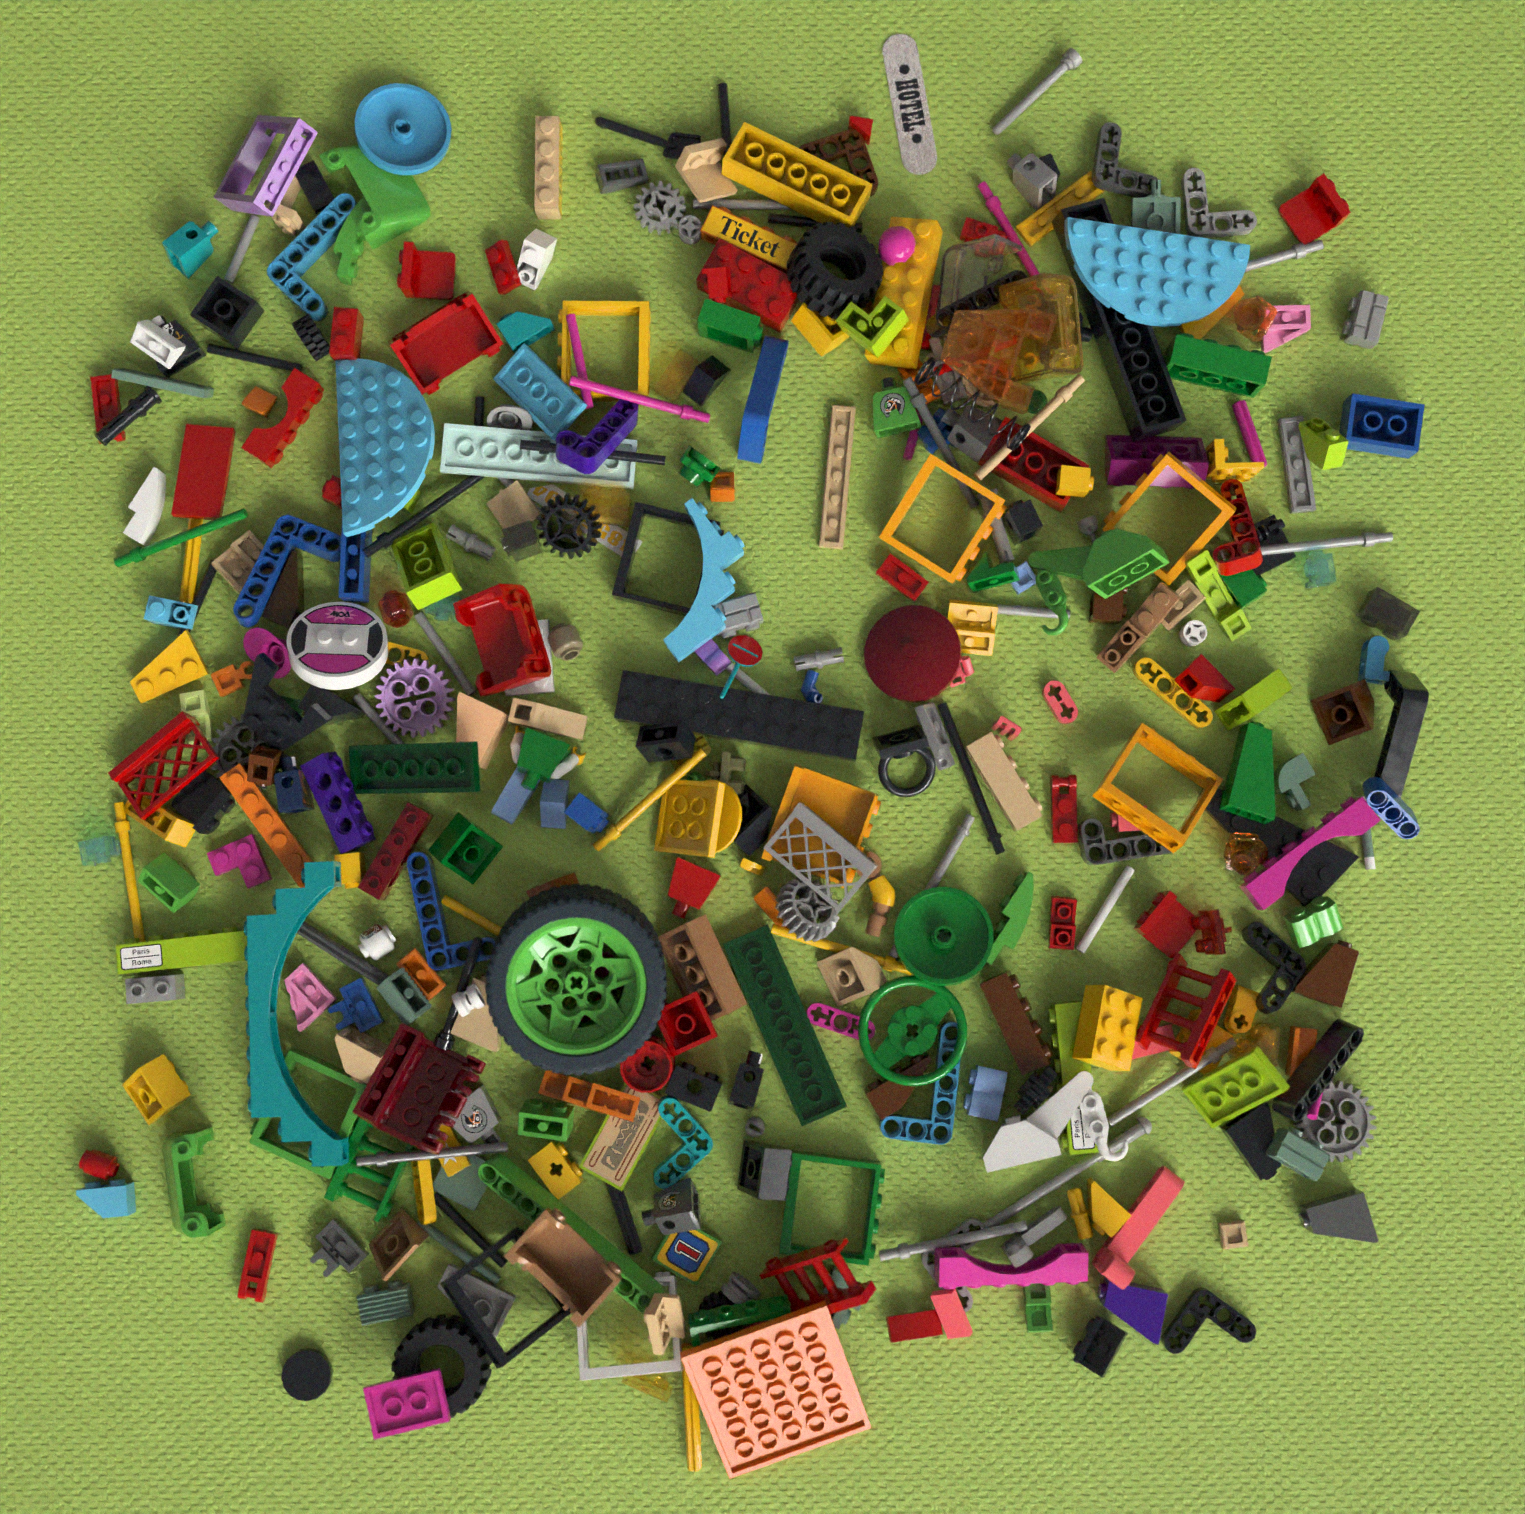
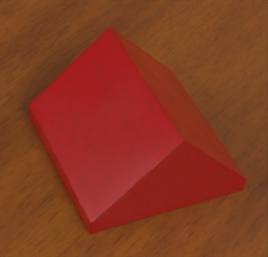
M698 991L665 1005L664 1009L661 1010L662 1015L657 1023L673 1057L718 1037Z

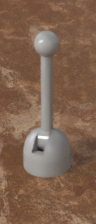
M1095 515L1077 522L1080 531L1083 534L1090 535L1092 543L1096 540L1094 533L1098 528Z

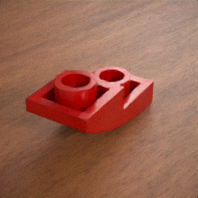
M1051 896L1049 948L1074 950L1076 898Z
M936 1309L886 1317L890 1343L943 1335L941 1321Z

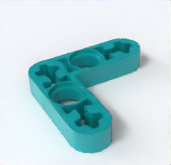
M665 1095L658 1101V1111L661 1117L684 1142L653 1171L654 1182L656 1186L662 1189L674 1185L709 1154L713 1148L710 1134L677 1098L670 1095ZM666 1102L668 1104L675 1103L673 1108L678 1116L673 1122L671 1120L674 1119V1115L669 1110L664 1112V1104ZM683 1119H689L692 1122L691 1129L685 1132L681 1131L678 1128L679 1122ZM695 1132L701 1140L706 1138V1147L699 1146L697 1148V1141L692 1136ZM683 1153L689 1155L690 1160L688 1164L681 1166L676 1163L678 1155ZM672 1163L674 1168L679 1172L675 1173L673 1169L668 1174L669 1180L666 1181L665 1179H662L660 1181L659 1173L663 1172L666 1174L667 1172H669L671 1170L669 1164Z

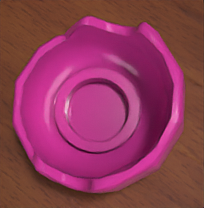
M903 226L890 227L885 230L879 238L878 253L881 260L889 265H894L898 262L905 263L915 250L916 241L913 233Z

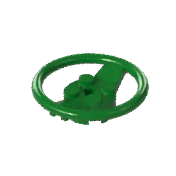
M915 976L898 977L881 985L879 989L869 996L859 1017L858 1038L864 1057L879 1075L896 1084L922 1086L940 1080L957 1065L966 1047L967 1021L957 998L945 986L932 985L921 981ZM904 986H921L936 992L935 995L917 1007L908 1006L896 1011L889 1020L887 1037L876 1052L873 1053L868 1038V1023L873 1008L884 995ZM952 1009L957 1022V1041L951 1056L941 1067L931 1073L920 1076L901 1075L888 1069L906 1055H920L929 1050L935 1042L938 1033L936 1026L947 1012ZM908 1024H911V1026L916 1024L918 1026L916 1030L918 1035L915 1038L913 1035L910 1038L906 1035L908 1031L906 1026Z

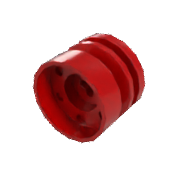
M651 1035L648 1040H645L644 1045L636 1050L635 1054L631 1057L628 1056L627 1060L620 1063V1073L624 1082L631 1089L640 1093H652L661 1089L669 1081L675 1067V1056L673 1057L665 1039ZM647 1056H649L650 1060H655L652 1067H649L647 1063L644 1064Z

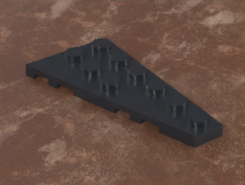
M1220 788L1216 790L1205 809L1263 868L1262 864L1272 856L1277 858L1283 853L1282 848L1292 841L1298 842L1303 838L1301 834L1305 831L1275 816V820L1262 824L1219 809L1224 792ZM1323 841L1311 848L1300 858L1291 871L1285 889L1305 907L1314 898L1322 896L1359 856L1328 841Z

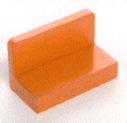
M1290 1026L1285 1075L1290 1077L1316 1045L1317 1029Z

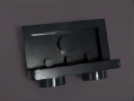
M1096 1316L1095 1319L1091 1318L1085 1328L1087 1334L1084 1340H1080L1073 1350V1354H1075L1073 1361L1082 1364L1104 1378L1128 1333L1102 1316Z

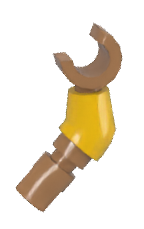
M866 851L867 856L871 857L878 867L868 877L870 880L868 885L872 893V901H874L872 906L874 913H870L865 933L879 937L882 926H886L888 919L885 915L890 912L891 906L894 907L896 895L895 889L885 875H880L882 869L881 858L873 852ZM857 870L856 872L862 877L863 873Z

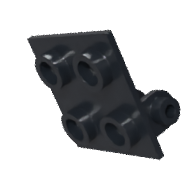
M1275 515L1254 524L1260 546L1289 543L1282 530L1285 524L1282 519L1277 520ZM1294 552L1262 555L1263 561L1261 565L1252 570L1256 575H1261L1296 558Z

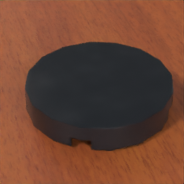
M306 1348L294 1353L287 1359L282 1368L281 1379L283 1387L290 1396L297 1400L310 1401L317 1399L327 1391L332 1382L333 1369L324 1353L317 1349Z

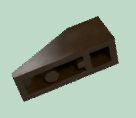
M293 550L262 615L265 619L287 629L304 612L303 557Z

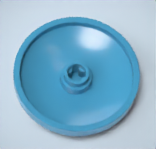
M388 84L371 91L364 97L357 108L354 123L356 141L366 158L380 169L397 175H416L434 168L445 157L451 141L450 119L440 101L428 91L410 84Z

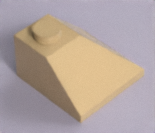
M854 947L847 948L816 962L837 1007L868 995L887 982L878 961Z
M350 1025L336 1034L334 1040L345 1073L351 1075V1079L357 1083L368 1084L389 1045L366 1032L360 1033L358 1028Z

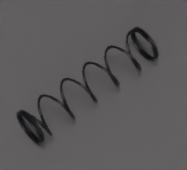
M928 358L916 374L914 383L920 385L936 373L932 385V396L934 397L944 395L956 384L951 396V409L958 410L974 398L969 411V421L976 423L993 410L988 424V435H997L1012 423L1006 444L1007 448L1011 451L1016 450L1027 436L1031 425L1028 423L1024 424L1011 441L1010 446H1008L1009 438L1018 416H1014L1002 429L991 434L989 431L999 402L982 417L972 421L971 413L980 390H977L961 406L957 408L952 407L954 394L961 381V377L943 393L935 395L934 386L943 364H940L928 377L936 362L935 358Z

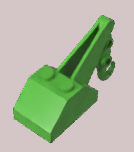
M1115 528L1114 530L1102 533L1100 538L1094 540L1091 546L1032 552L1028 561L1038 571L1035 579L1045 605L1059 619V624L1056 628L1049 629L1046 625H1042L1043 631L1048 635L1055 636L1062 633L1068 625V614L1066 612L1067 597L1058 575L1083 580L1090 589L1106 599L1169 564L1170 562L1165 551L1147 536Z

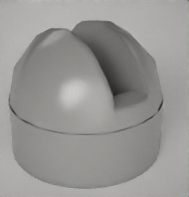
M759 1117L749 1118L745 1124L746 1133L751 1137L761 1136L765 1130L764 1121ZM750 1123L761 1128L760 1132L748 1127Z

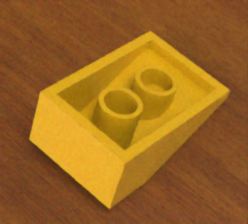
M869 301L866 307L863 308V311L870 314L873 311L874 304ZM803 303L791 321L821 357L850 337L841 330L835 321L836 319L831 318L830 315L826 317L818 315V311H811L807 308L808 305Z

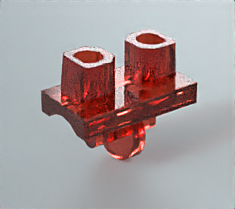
M1219 909L1198 911V915L1191 917L1193 929L1201 930L1203 937L1195 942L1196 952L1208 955L1226 954L1224 942H1227L1225 933L1232 932V926H1224L1223 918H1220Z

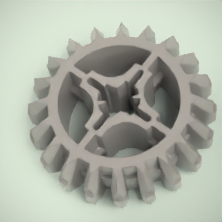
M799 878L787 882L780 889L775 899L778 902L775 909L779 911L777 918L783 919L782 926L789 928L788 934L794 932L796 939L803 937L805 942L810 940L815 942L826 938L835 929L836 923L840 919L837 916L839 911ZM819 879L812 881L816 886L820 885ZM820 888L827 894L826 888ZM795 895H799V900L795 899ZM817 918H820L819 923H816Z

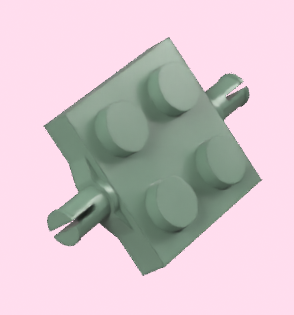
M1151 180V195L1145 198L1131 199V227L1180 234L1181 197L1161 195V180Z

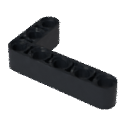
M1388 670L1390 672L1389 681L1384 683V689L1394 702L1374 777L1381 778L1401 798L1427 708L1429 693L1414 673Z

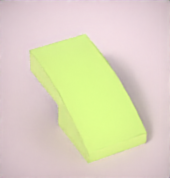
M198 690L179 694L181 712L184 711L194 716L200 724L198 727L208 742L212 741L211 738H214V731L205 691ZM192 731L187 735V741L193 745L195 733Z

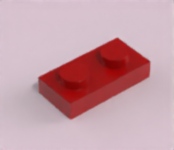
M501 239L487 248L485 253L498 293L506 295L522 285L508 241Z
M889 554L876 572L878 577L912 602L917 600L929 583L892 554Z

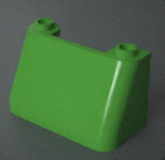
M213 1127L176 1132L168 1135L163 1142V1156L172 1224L176 1231L191 1238L208 1236L226 1226L224 1213L217 1214L211 1210L210 1203L198 1205L192 1158L195 1155L203 1154L204 1145L214 1139Z

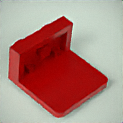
M1324 173L1317 177L1309 188L1282 204L1278 209L1279 214L1298 242L1304 245L1315 241L1342 224L1351 213L1346 200L1339 196L1333 181L1328 179Z
M404 241L403 250L399 252V263L402 264V271L398 273L397 285L405 297L451 300L454 295L455 254L452 252L419 251L414 242Z
M1160 891L1151 901L1153 905L1150 909L1143 911L1136 919L1137 924L1133 929L1168 958H1174L1175 954L1180 952L1201 926V921L1176 900L1177 896L1171 891H1163L1162 893Z

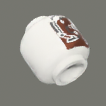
M374 924L360 934L361 944L358 947L365 958L371 956L372 959L379 960L394 950L396 939L386 925L382 927L380 924Z

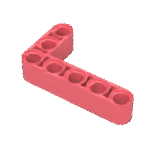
M1161 1166L1127 1211L1132 1216L1112 1238L1110 1236L1107 1238L1093 1258L1092 1265L1122 1290L1130 1284L1135 1276V1270L1128 1262L1184 1186L1185 1181L1165 1166Z

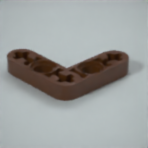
M848 129L799 147L818 157L816 148H819L820 159L826 162L845 157L851 174L863 180V175L866 174L867 181L873 183L870 197L877 192L878 178L863 136L855 129ZM849 137H852L853 140H857L855 146H852L851 143H848ZM839 140H841V145H843V150H840L841 147H840V142H839ZM826 144H833L836 147V151L833 154H827L824 152L823 147ZM857 158H863L866 161V166L860 169L856 168L853 161Z

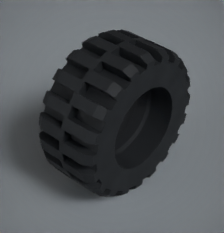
M824 222L823 225L818 223L813 225L812 228L807 229L787 261L788 281H791L790 287L793 293L796 292L798 294L797 298L801 303L805 302L808 305L807 308L811 311H818V315L824 317L830 315L833 319H837L850 302H853L863 310L880 287L883 275V267L880 265L882 263L879 254H876V248L873 243L870 244L864 234L860 235L856 232L857 229L845 227L843 223H836L835 225L833 222ZM822 261L837 266L848 280L834 276L826 269Z
M441 1314L433 1319L431 1317L424 1319L408 1332L395 1351V1360L392 1362L391 1371L395 1372L392 1379L421 1373V1355L431 1345L442 1344L456 1350L464 1362L465 1374L458 1385L444 1388L450 1417L453 1418L456 1413L462 1414L479 1399L490 1378L492 1360L467 1323L459 1320L460 1316L452 1315L450 1318H446L445 1314Z

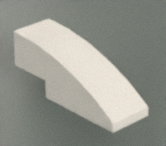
M153 467L128 508L136 513L123 533L144 546L149 545L156 532L165 502L166 475L159 469Z

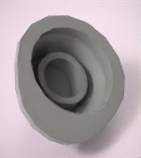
M500 404V406L492 409L487 417L488 427L530 430L533 423L532 417L527 410L510 404Z

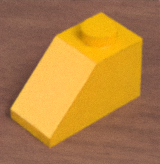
M1089 1178L1087 1180L1088 1210L1090 1211L1089 1217L1094 1221L1091 1226L1102 1236L1107 1233L1112 1238L1132 1215L1093 1179Z

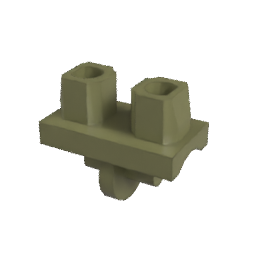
M722 752V762H713V771H706L705 776L712 777V780H719L720 778V781L731 786L737 795L743 794L744 781L733 780V771L745 772L746 759L734 756L730 752Z

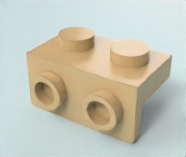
M655 1293L649 1307L645 1308L644 1322L648 1325V1341L652 1344L653 1354L663 1355L671 1337L685 1338L686 1328L679 1296Z

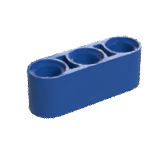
M1371 777L1366 779L1362 785V790L1366 802L1372 810L1402 839L1416 837L1420 827L1413 810L1381 778Z

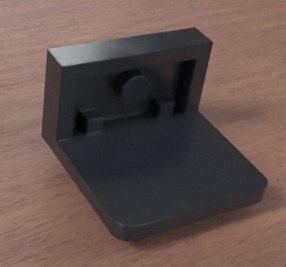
M204 770L179 792L171 805L176 811L195 824L192 828L198 833L209 835L217 829L223 816L233 809L236 800L223 783Z

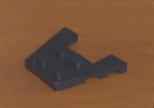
M263 652L258 654L255 659L242 721L270 748L284 751L331 721L333 717L318 703L310 706L302 718L269 686L279 666Z

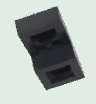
M314 160L299 167L295 176L314 212L317 214L323 211L335 198Z

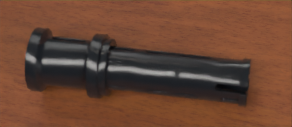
M145 386L144 391L140 395L128 401V406L94 434L101 444L107 446L111 440L124 431L138 417H145L149 409L156 403L160 404L162 402L161 398L150 386Z

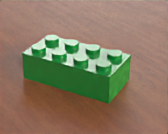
M1187 333L1176 334L1167 347L1164 357L1171 379L1254 398L1266 385L1272 359L1271 356H1267L1259 350H1252L1250 352L1242 350L1238 345H1220L1215 340H1199Z

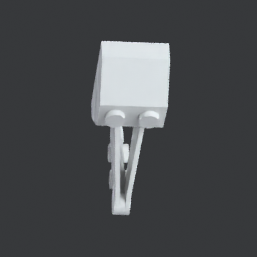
M1081 1071L1029 1117L1021 1119L1020 1115L1005 1118L1006 1123L1001 1125L984 1154L983 1160L988 1173L1061 1155L1057 1138L1079 1105L1086 1131L1105 1159L1118 1161L1124 1158L1128 1151V1142L1126 1140L1123 1141L1122 1150L1118 1153H1112L1108 1149L1109 1125L1102 1099L1091 1088L1093 1076L1087 1071Z

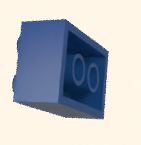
M1352 393L1343 401L1339 432L1349 440L1347 446L1349 450L1409 459L1419 451L1425 404Z

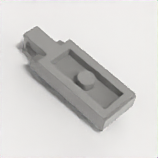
M939 338L929 339L933 352L929 353L928 357L935 358L934 367L954 359L948 347L942 348ZM958 369L937 377L936 383L940 393L947 390L960 377ZM962 380L956 389L953 402L967 397ZM956 384L941 396L944 405L950 404Z
M930 702L916 707L917 721L925 732L939 771L955 765L949 750L951 743L935 704Z

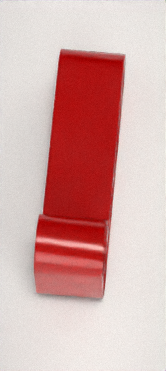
M1236 479L1225 481L1220 488L1221 495L1237 508L1235 513L1228 519L1234 541L1218 546L1213 552V559L1218 568L1217 572L1223 576H1230L1257 568L1263 561L1260 543L1243 485Z

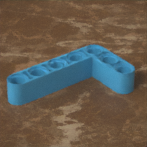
M347 193L338 195L267 268V275L274 285L302 312L309 314L313 321L323 320L328 314V308L321 297L300 277L336 242L345 220L357 204L353 196ZM346 205H352L350 210L343 211ZM329 222H335V225L333 227L326 228V225ZM319 238L316 244L309 245L312 239ZM302 255L299 261L293 262L295 256ZM285 272L282 278L276 279L278 273ZM296 288H302L299 294L293 295ZM313 304H319L318 309L310 311V307Z
M946 1021L940 1026L935 1070L944 1064L942 1061L944 1052L953 1051L955 1048L957 1036L953 1039H947L945 1030L949 1026H955L957 1029L956 1022ZM961 1059L946 1075L952 1079V1084L949 1088H941L939 1085L940 1080L933 1082L929 1118L892 1113L879 1122L882 1134L890 1139L939 1145L948 1143L953 1133ZM940 1101H947L949 1103L947 1112H937L936 1106ZM895 1120L897 1122V1129L893 1132H887L884 1129L886 1121ZM920 1123L922 1125V1130L918 1135L909 1133L911 1124ZM937 1126L946 1127V1135L944 1137L936 1138L934 1136V1129Z

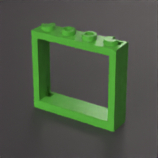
M292 1049L286 1052L283 1056L290 1075L296 1062L357 1089L338 1132L339 1136L348 1137L350 1140L359 1120V1117L353 1114L352 1111L367 1084L355 1082L351 1079V1075L345 1073L344 1069L302 1050ZM273 1117L259 1118L253 1124L250 1131L252 1137L249 1143L325 1178H333L338 1166L312 1167V1160H309V1157L264 1137Z

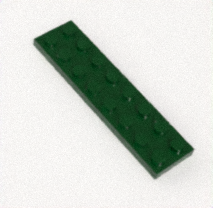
M767 924L728 941L723 946L800 1124L805 1126L847 1107Z

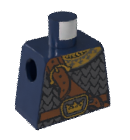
M295 757L280 759L282 772L274 774L279 812L294 814L314 810L310 786L303 771L297 769Z

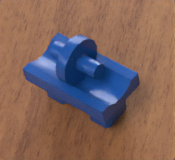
M939 408L934 413L933 418L936 424H938L937 426L946 443L955 447L947 439L953 428L941 421L946 411ZM923 425L917 432L918 437L924 443L926 451L933 454L938 447L927 426Z

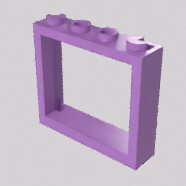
M257 115L214 198L232 211L273 217L318 132L300 118ZM267 129L272 130L269 136L265 134ZM276 133L285 134L253 195H244ZM266 200L271 203L268 209L264 205Z

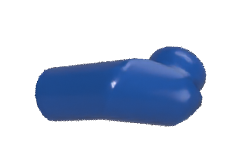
M807 670L801 687V693L807 702L821 704L823 696L815 687L819 673L812 670Z

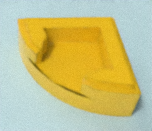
M745 858L742 859L740 864L742 869L759 876L763 875L766 867Z

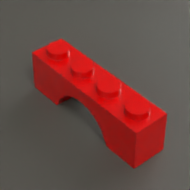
M296 368L293 369L281 387L288 400V409L285 417L280 423L271 428H254L241 447L249 455L271 469L274 464H278L281 461L284 449L295 440L296 431L301 424L303 425L307 422L310 410L323 397V387Z

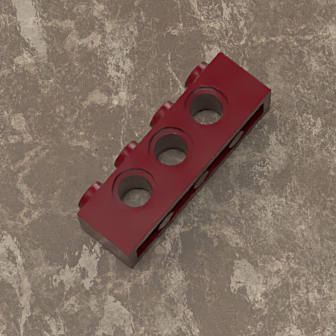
M407 802L358 888L378 900H385L406 865L408 857L413 853L434 815L413 803Z

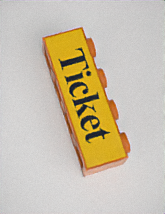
M712 205L700 230L702 240L716 245L720 238L785 274L788 271L787 261L797 245L793 238L789 236L781 237L775 234V231L767 226L759 227L753 224L751 219L744 216L737 217L729 209L722 206L718 208Z

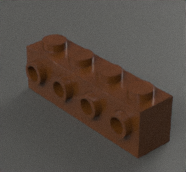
M1008 970L983 981L980 984L981 989L1021 1075L1023 1076L1050 1064L1053 1052L1048 1042L1044 1043L1040 1036L1042 1033L1041 1026L1037 1019L1033 1020L1029 1012L1032 1010L1029 1000L1026 996L1022 997L1019 991L1021 984L1017 975H1012L1011 971Z

